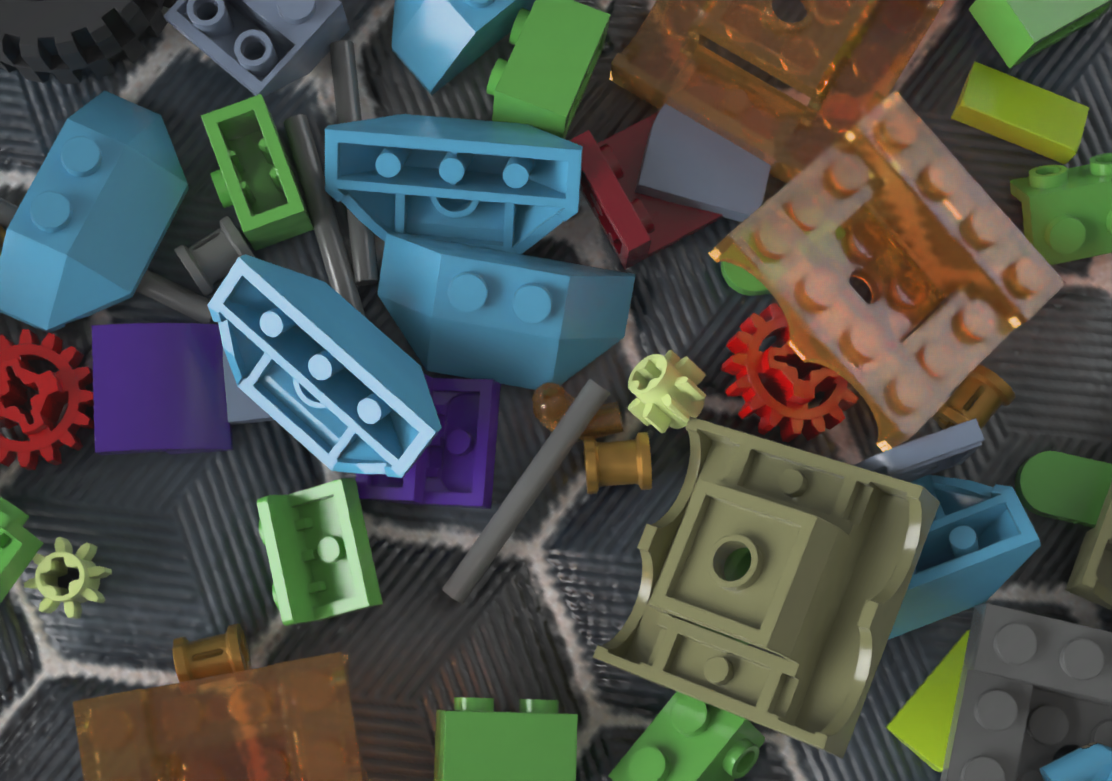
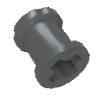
M229 216L220 220L219 229L189 248L180 245L174 249L204 296L213 292L212 284L227 276L238 257L245 254L255 257Z

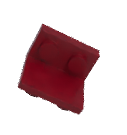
M660 111L599 143H596L590 130L569 140L583 146L580 190L625 269L723 218L722 214L668 202L635 192L649 133Z

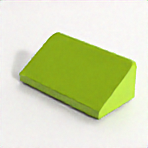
M974 61L951 119L1066 165L1076 155L1080 146L1089 107Z
M966 630L885 727L937 772H942L970 630Z

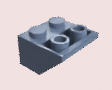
M178 0L164 15L165 20L250 92L255 96L262 94L263 97L310 74L330 52L329 44L340 41L350 30L342 2L339 0Z

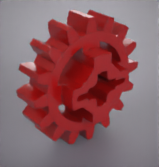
M794 302L784 313L777 303L770 304L760 313V316L753 313L739 326L741 331H738L726 344V347L735 355L729 357L722 364L721 371L736 375V381L725 390L726 395L731 397L742 395L746 403L741 407L738 415L743 419L753 413L757 414L761 418L758 432L762 435H765L775 426H779L783 442H790L800 435L801 432L807 441L812 440L822 434L825 428L830 430L845 419L843 412L857 403L858 397L848 388L862 380V373L848 368L847 364L850 359L858 354L857 348L841 347L838 340L843 336L845 329L840 325L830 331L823 326L825 312L821 309L810 318L804 317L801 302ZM776 336V342L764 352L758 351L764 339ZM819 391L825 392L820 404L817 407L808 409V403L815 398V394Z
M22 329L18 345H15L11 339L3 334L0 335V428L10 429L20 425L22 432L28 435L30 440H11L0 432V464L7 467L14 462L17 455L20 467L27 470H36L39 455H42L48 463L55 466L61 464L59 448L65 444L79 451L83 445L75 435L80 427L94 429V420L85 415L86 408L94 406L93 392L85 388V386L93 382V370L89 367L76 368L84 355L73 346L62 351L63 340L52 333L46 335L41 345L37 334L29 329ZM28 360L50 362L59 371L54 373L49 370L42 374H37L35 368L30 366ZM27 386L39 393L30 399L32 406L31 414L19 408L20 405L27 402L25 392L28 390ZM68 403L62 420L57 424L64 405Z

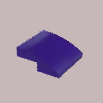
M131 323L92 325L95 453L99 455L165 451L172 455L233 451L232 425L228 422L223 346L219 324Z
M424 374L442 427L409 472L402 478L387 477L386 474L356 473L359 499L400 504L491 509L501 384L493 379L432 378Z

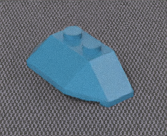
M395 0L392 51L432 96L510 33L519 10L522 7L531 10L535 0Z
M104 90L67 118L7 228L0 255L1 313L43 332L52 333L65 327L67 323L93 315L133 297L189 190L187 180L161 115Z
M399 114L328 125L325 128V191L337 202L341 201L359 221L384 242L386 233L390 231L522 254L553 231L563 221L566 222L578 213L583 146L528 124Z
M388 231L385 238L377 295L427 371L471 379H493L500 384L552 392L624 338L635 274Z
M246 254L238 257L208 303L213 322H218L222 346L237 387L331 471L357 474H386L387 477L397 478L405 476L442 428L421 366L326 282Z
M930 474L910 482L925 487L940 501L888 640L975 607V605L985 603L1041 546L1040 539L1013 487L997 484L994 487H990L970 480Z

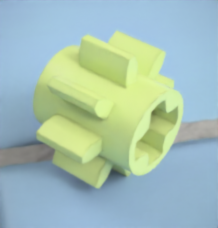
M668 350L665 356L661 354L649 355L641 360L630 374L628 389L637 398L627 408L646 426L652 424L660 433H665L669 426L674 429L683 428L687 425L690 417L697 418L703 409L706 394L696 385L704 379L706 374L687 356L681 359L672 350Z
M58 537L54 544L56 552L47 556L36 553L32 559L38 565L35 578L24 582V587L39 590L45 596L40 602L38 609L42 613L50 614L58 608L61 602H64V611L67 617L78 619L81 618L82 614L81 603L88 600L104 603L106 599L98 591L100 578L111 575L112 570L96 566L91 561L98 548L94 544L86 542L80 546L76 554H73L70 541L66 538ZM68 567L78 569L79 579L70 582L68 589L58 586V577L66 575Z

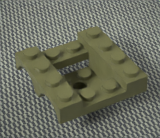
M690 417L685 428L690 439V458L683 486L669 511L657 522L646 524L637 546L642 557V579L637 600L622 629L606 644L597 645L593 658L843 759L940 501L923 486ZM740 548H748L751 553L749 570L742 578L735 581H727L724 575L726 559L733 551ZM695 623L707 627L709 629L715 630L717 632L723 633L725 635L731 636L733 638L739 639L741 641L758 646L760 648L766 649L768 651L774 652L782 657L776 656L774 654L768 653L766 651L760 650L758 648L752 647L750 645L744 644L742 642L736 641L734 639L728 638L726 636L720 635L710 630L701 628L699 626H696Z

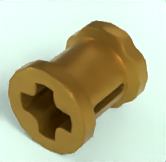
M970 362L963 370L965 379L945 404L937 403L930 411V414L943 430L975 418L980 429H982L1001 405L1008 406L1015 399L1014 391L1001 377L987 367Z
M647 432L638 433L634 440L596 442L593 436L583 437L587 494L597 493L599 487L638 484L641 490L652 489L651 453Z
M240 624L229 625L227 632L224 634L191 642L186 637L173 640V658L176 674L185 696L196 694L199 686L234 677L239 682L252 680L249 649Z

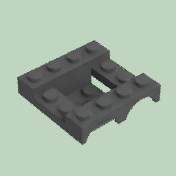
M989 603L975 605L940 781H1044L1040 767L1052 762L1055 753L1063 746L1072 745L1078 749L1086 744L1099 742L1112 748V632Z

